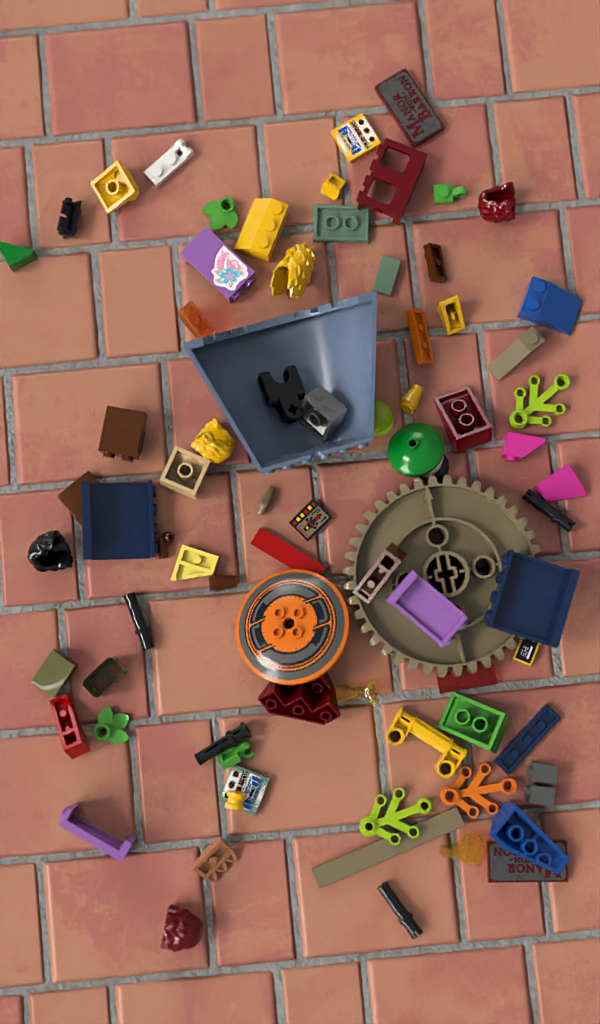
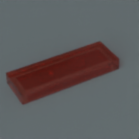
M491 665L488 669L482 666L477 667L475 674H470L466 669H463L460 677L453 676L451 672H447L444 678L438 677L436 674L440 694L497 684L494 665Z

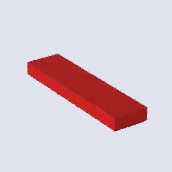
M261 527L250 543L291 569L308 570L321 575L326 568L321 563Z

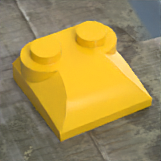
M118 160L90 182L108 214H111L126 202L136 200L139 196V187L131 173Z

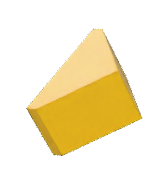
M456 295L439 302L436 311L447 334L451 335L465 329L459 297Z

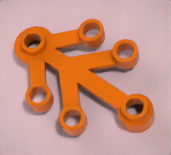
M483 762L479 765V771L469 786L465 789H460L465 779L469 778L472 774L468 766H462L454 783L442 788L440 798L444 804L449 806L456 804L466 811L469 817L476 818L479 815L478 808L467 804L461 799L469 796L483 806L489 814L494 815L498 811L497 804L489 802L480 794L497 791L512 794L517 789L515 780L505 777L499 783L479 786L484 777L491 772L490 765ZM487 765V772H482V766ZM468 769V775L464 776L462 770ZM505 782L511 783L510 788L506 789L504 787ZM453 792V797L448 799L446 794ZM490 805H495L493 812L489 811ZM471 808L476 809V813L474 815H470L469 810Z

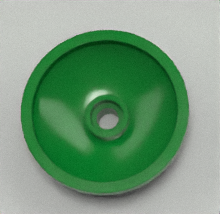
M413 423L400 428L391 437L387 448V456L392 467L398 473L408 477H420L432 472L440 464L444 455V442L441 435L435 428L423 423Z

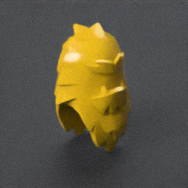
M306 242L296 244L286 251L285 257L273 271L270 285L273 297L277 295L282 296L288 289H290V298L295 296L299 298L303 295L307 285L310 283L311 274L314 270V247H308Z

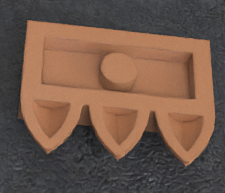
M218 837L191 864V867L205 880L217 882L218 876L215 870L227 872L225 861L237 862V856L232 847Z

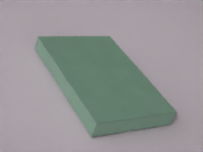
M314 204L313 243L368 244L369 208L363 206L360 211L357 210V205Z

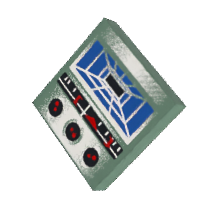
M236 764L230 771L219 801L225 803L228 800L227 790L244 792L247 795L243 800L244 810L242 811L255 816L270 778Z

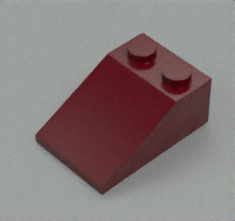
M469 386L434 398L447 436L456 453L492 441V426Z

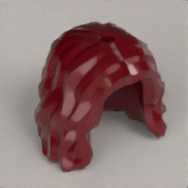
M507 182L501 186L486 189L479 195L478 209L484 220L500 223L515 219L516 198L514 196L516 190L513 182Z
M171 904L167 908L161 948L169 949L173 952L194 948L201 940L203 923L200 918L189 910L181 909L179 906Z

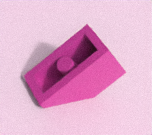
M507 432L504 435L501 457L506 458L508 462H517V460H521L544 444L546 438Z

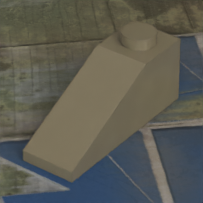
M532 326L488 364L486 368L499 381L537 350L545 340Z

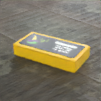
M519 639L512 659L531 666L540 643L528 639Z

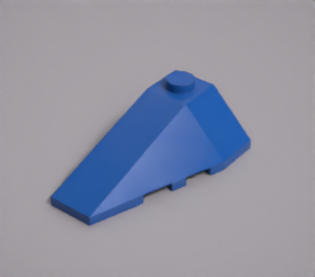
M505 802L493 816L489 836L503 849L556 874H559L570 860L515 804Z

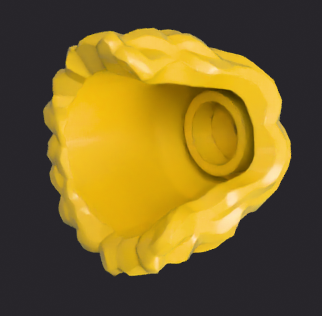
M214 418L205 425V428L199 432L190 446L200 453L201 457L211 460V463H221L233 452L235 441L228 431L223 429L219 420Z

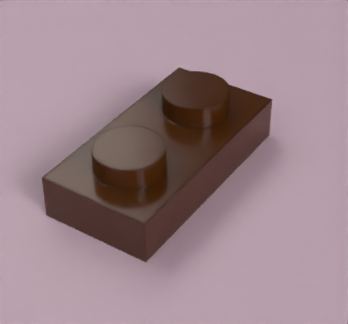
M432 243L424 245V256L427 262L430 281L437 283L448 281L441 245Z

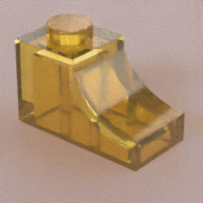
M464 834L463 839L456 844H441L439 852L442 856L481 867L486 842L479 834Z

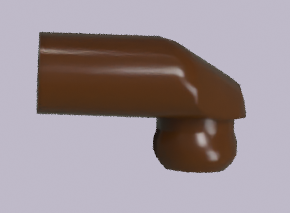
M172 532L163 533L157 541L159 559L169 558L167 548L175 539V535Z

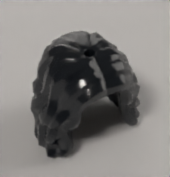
M58 530L49 531L38 536L29 547L27 557L30 564L37 571H58L72 567L73 557L65 538Z

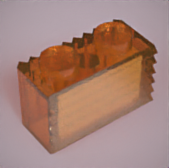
M193 301L187 303L177 312L181 321L196 339L210 335L212 338V335L216 334L215 327L203 316V313L198 310Z

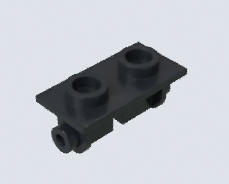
M66 197L62 201L60 213L66 215V218L63 216L59 217L57 231L59 235L63 236V239L74 237L77 232L78 217L81 213V200L72 202L73 199Z

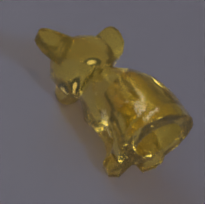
M372 679L368 681L364 687L338 684V703H348L349 700L365 697L371 704L377 705L379 703L376 698L378 695L377 680Z

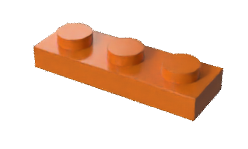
M409 309L406 311L417 365L430 366L435 364L424 312L421 309Z

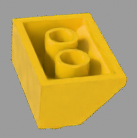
M272 198L254 199L234 250L269 263L289 215V205Z

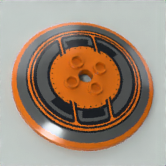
M302 569L280 571L260 581L244 599L236 622V640L244 661L260 677L281 685L304 684L325 674L341 657L350 632L349 611L340 591L325 577ZM290 619L294 620V626L291 629H286V622Z

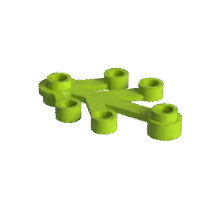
M565 374L558 375L554 379L553 385L537 398L540 378L537 375H532L528 379V385L530 386L529 406L524 410L523 398L526 395V390L518 387L514 391L516 407L509 417L511 426L516 429L524 428L527 424H537L543 428L548 427L552 422L549 416L533 417L529 415L534 411L553 412L557 416L562 415L566 410L564 404L552 405L543 403L558 390H565L570 384L569 377ZM531 379H536L537 384H532ZM561 380L564 385L559 386L557 382ZM517 391H522L523 396H518ZM556 407H561L562 412H558L556 410ZM520 417L522 421L518 423L515 418ZM542 419H547L548 424H543Z
M396 788L393 791V798L385 816L377 819L381 807L387 801L384 795H377L370 816L364 817L360 821V832L367 837H372L376 834L388 840L392 845H398L401 841L399 834H391L380 828L388 824L407 833L410 838H417L419 829L416 826H409L398 820L419 812L428 814L432 810V802L427 798H421L417 801L416 805L395 812L400 800L405 796V791L402 788ZM401 790L403 792L402 797H396L395 792ZM378 797L384 798L383 804L377 803ZM422 802H426L428 804V808L426 810H423L421 808ZM366 823H372V830H366ZM411 828L417 830L415 836L410 835L409 831ZM397 835L398 842L393 843L391 837Z

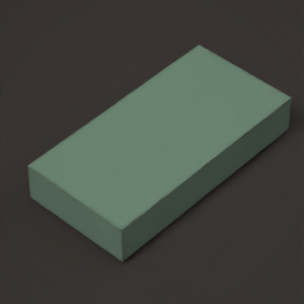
M383 255L372 292L376 291L377 294L390 297L401 260Z

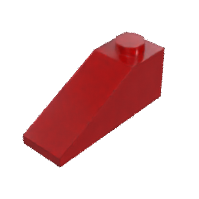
M66 693L50 700L63 751L71 759L90 752L86 735L69 694Z

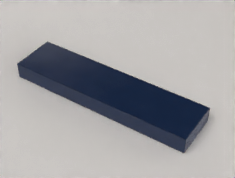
M545 704L493 761L509 775L561 717L548 704Z

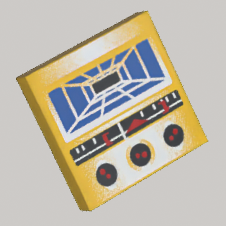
M363 113L331 130L332 137L349 164L376 149L381 144Z

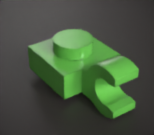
M452 183L433 185L434 205L453 204V198H465L466 186H458L452 189Z
M248 741L241 743L238 747L231 746L218 754L220 764L224 770L242 761L241 757L250 758L254 755L252 748L246 751L250 747Z

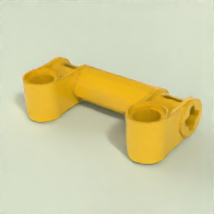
M403 707L399 708L385 733L386 741L389 744L400 745L410 732L441 752L442 754L435 764V771L444 778L452 777L468 752L467 748L463 749L455 744L453 739L417 716L413 717L405 712ZM392 731H398L400 734V738L396 742H392L390 739ZM443 763H448L450 767L446 774H442L440 771Z

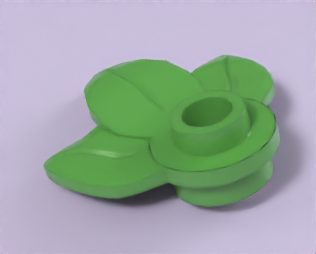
M225 197L220 201H210L202 209L203 214L211 217L210 227L213 231L220 230L225 225L233 229L238 222V216L235 213L236 203L232 198ZM229 205L230 209L225 210L224 206Z
M110 707L103 709L98 715V724L93 729L94 737L102 742L108 740L112 744L124 743L129 739L128 734L123 730L128 724L129 715L124 713L113 715ZM101 728L107 730L106 735L100 733Z

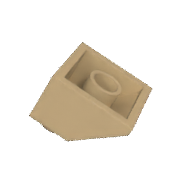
M175 446L160 478V484L196 500L204 483L211 460Z

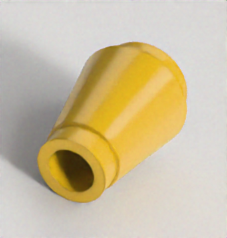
M413 384L400 400V408L407 413H413L417 410L423 388L420 385Z

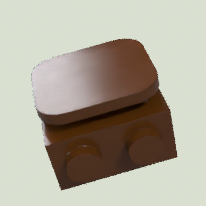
M107 406L98 448L103 457L114 459L115 456H118L127 462H133V459L139 460L145 438L147 414L141 411Z

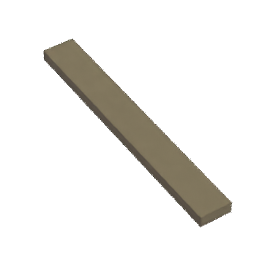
M452 807L411 825L419 829L417 838H410L407 833L400 830L395 832L401 838L398 845H392L388 840L381 838L312 868L319 889L465 826L457 807ZM411 828L409 831L410 835L415 836L417 830ZM393 835L391 841L393 843L398 842V836Z

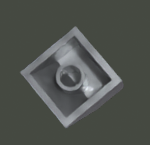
M319 385L305 395L301 405L303 412L297 419L322 443H325L343 422L348 409L335 399L328 390Z

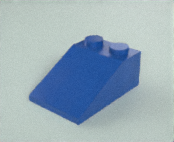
M533 276L528 283L517 317L570 336L582 300L549 281Z

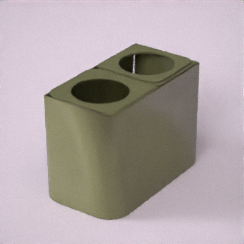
M52 649L53 651L50 652L31 681V684L53 697H58L78 664L58 650Z
M109 657L83 680V686L93 697H101L128 671L115 657ZM112 663H117L122 668L121 674L117 677L111 676L108 672V668ZM99 676L107 680V687L103 690H98L94 687V680Z

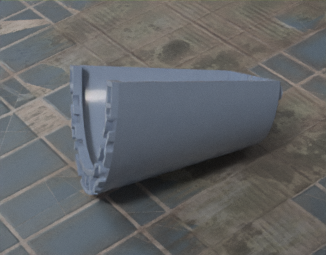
M376 291L337 301L338 306L333 307V303L213 334L212 338L210 335L183 343L184 349L260 473L263 472L264 475L274 473L276 468L289 469L294 467V463L301 462V464L310 463L315 456L320 457V459L332 456V452L345 453L350 451V447L357 446V448L368 446V442L374 441L377 329ZM287 366H296L305 389V395L321 385L348 409L343 422L325 443H322L298 419L291 425L284 424L279 418L276 406L268 408L264 402L257 382L259 373L268 371L276 382L285 383L284 370Z

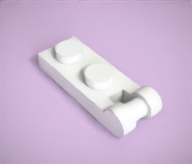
M180 138L172 148L144 171V174L158 188L184 165L195 152L190 147L188 148L186 142ZM182 151L183 155L179 157L177 153Z

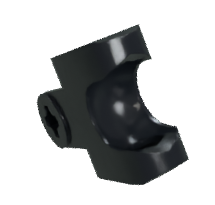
M287 366L284 370L285 383L276 382L268 371L259 373L257 382L266 406L268 408L276 406L279 418L284 424L291 425L295 423L303 412L299 400L305 397V389L296 366Z

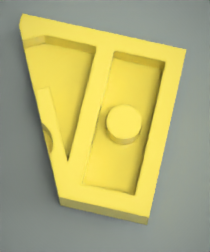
M182 545L171 580L178 581L214 575L219 556Z

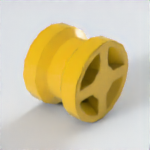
M227 790L228 800L225 802L224 807L233 810H244L243 800L247 794L240 791Z

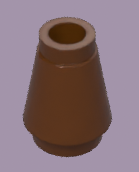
M218 573L209 575L210 591L218 592L237 587L236 575Z

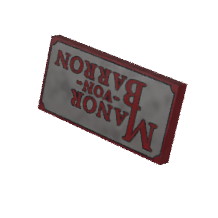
M406 68L374 87V90L413 148L445 129V126Z
M552 840L567 855V841ZM486 841L487 878L489 883L568 882V864L565 865L559 874H556L503 849L496 841Z

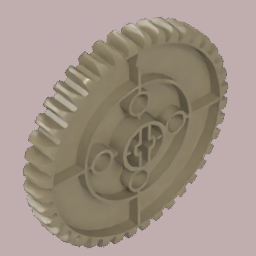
M445 474L440 484H438L435 475H429L426 486L423 485L420 478H414L412 490L405 483H401L398 486L399 496L393 491L388 490L385 493L387 504L380 500L373 502V507L377 514L371 511L363 513V518L368 526L358 523L354 527L361 538H349L348 544L356 549V552H347L344 555L348 562L353 563V566L342 570L344 575L353 577V581L343 585V589L346 591H354L383 551L392 542L408 554L369 604L365 603L357 595L350 597L346 601L347 605H358L359 610L352 614V619L358 620L363 618L365 620V623L359 628V632L372 631L374 633L369 639V644L375 645L382 642L383 646L380 650V655L386 656L394 651L393 664L399 665L407 658L408 671H414L418 664L421 663V672L425 676L431 673L433 666H435L437 676L442 678L446 676L448 667H450L453 676L460 677L463 665L468 673L475 674L477 672V662L483 668L488 669L491 667L490 656L498 661H502L505 658L502 648L515 651L517 646L513 638L525 639L485 626L486 621H484L486 611L491 608L490 596L493 590L496 591L498 583H495L498 572L502 571L503 564H501L503 554L513 549L514 552L535 558L534 554L540 552L542 546L538 544L531 545L530 540L537 533L535 530L525 532L524 527L528 524L529 519L527 517L516 519L515 515L518 513L519 507L514 505L507 509L505 507L508 499L506 495L494 499L495 488L492 486L481 492V482L479 480H475L470 487H467L465 476H460L456 483L452 484L451 476ZM431 530H437L442 534L443 540L441 544L435 545L430 542L428 534ZM439 558H441L444 572H449L450 577L445 579L448 593L446 592L444 578L439 579L437 576L438 573L442 572ZM450 560H452L457 565L459 569L458 571L455 566H451ZM478 560L487 563L488 572L486 575H480L476 572L475 564ZM432 561L434 571L430 573V576H427V568ZM412 569L427 582L431 579L433 584H437L438 591L468 616L466 619L467 625L461 631L457 630L453 634L455 638L448 646L444 645L441 648L437 642L395 606L386 601L398 586L399 577L408 575ZM458 574H460V582L458 584V587L456 588L454 580L457 579Z

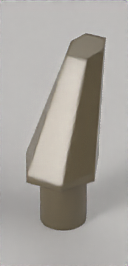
M269 486L259 500L260 507L257 511L258 513L264 515L267 507L271 506L275 487Z

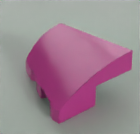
M569 464L534 487L546 502L581 498L587 495Z

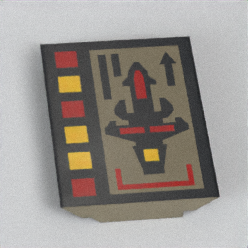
M312 499L289 523L305 540L309 541L332 517Z

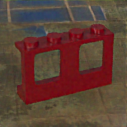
M386 138L384 144H380L376 153L378 155L377 160L373 159L370 170L372 172L370 176L366 175L363 182L364 190H360L356 199L359 202L357 210L361 211L363 206L392 217V223L399 226L428 154ZM388 148L409 156L410 159L404 172H398L381 165ZM374 180L396 188L390 204L367 196Z

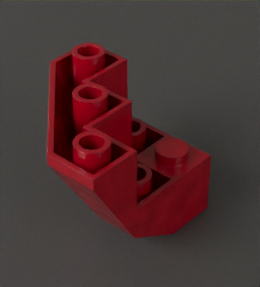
M328 672L313 681L299 685H281L269 682L258 697L259 702L268 713L321 725H325L340 717L333 682Z

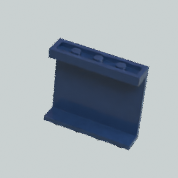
M152 480L143 483H90V481H82L83 561L154 558L155 554H158V542H154V535H157V523H154V516L157 515V506L153 504V497H156V485H152Z

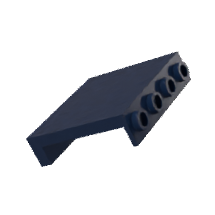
M513 549L508 550L501 559L503 567L502 571H499L496 576L495 583L498 584L496 591L493 590L490 596L492 604L490 610H487L485 613V626L558 648L580 571L514 552Z

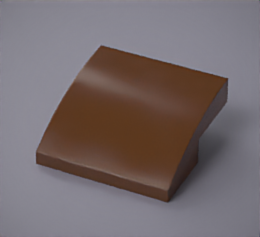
M87 471L57 497L81 525L82 481L99 483L90 471Z

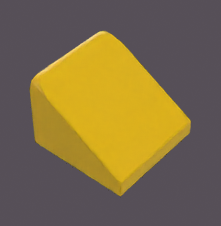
M330 173L323 182L321 193L333 200H337L347 181Z

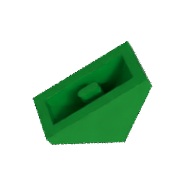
M0 241V251L13 272L37 260L38 256L34 250Z

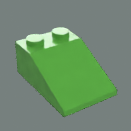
M452 692L437 728L496 754L511 717L489 706Z

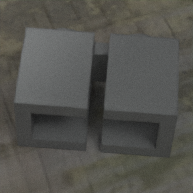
M534 761L530 762V766L528 765L526 769V777H528L529 783L528 786L525 785L524 797H526L527 802L554 806L555 788L535 784V782L556 785L558 766Z

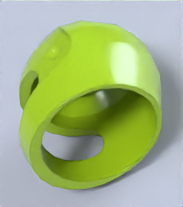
M378 400L375 401L374 435L382 436L392 429L394 419L388 404Z

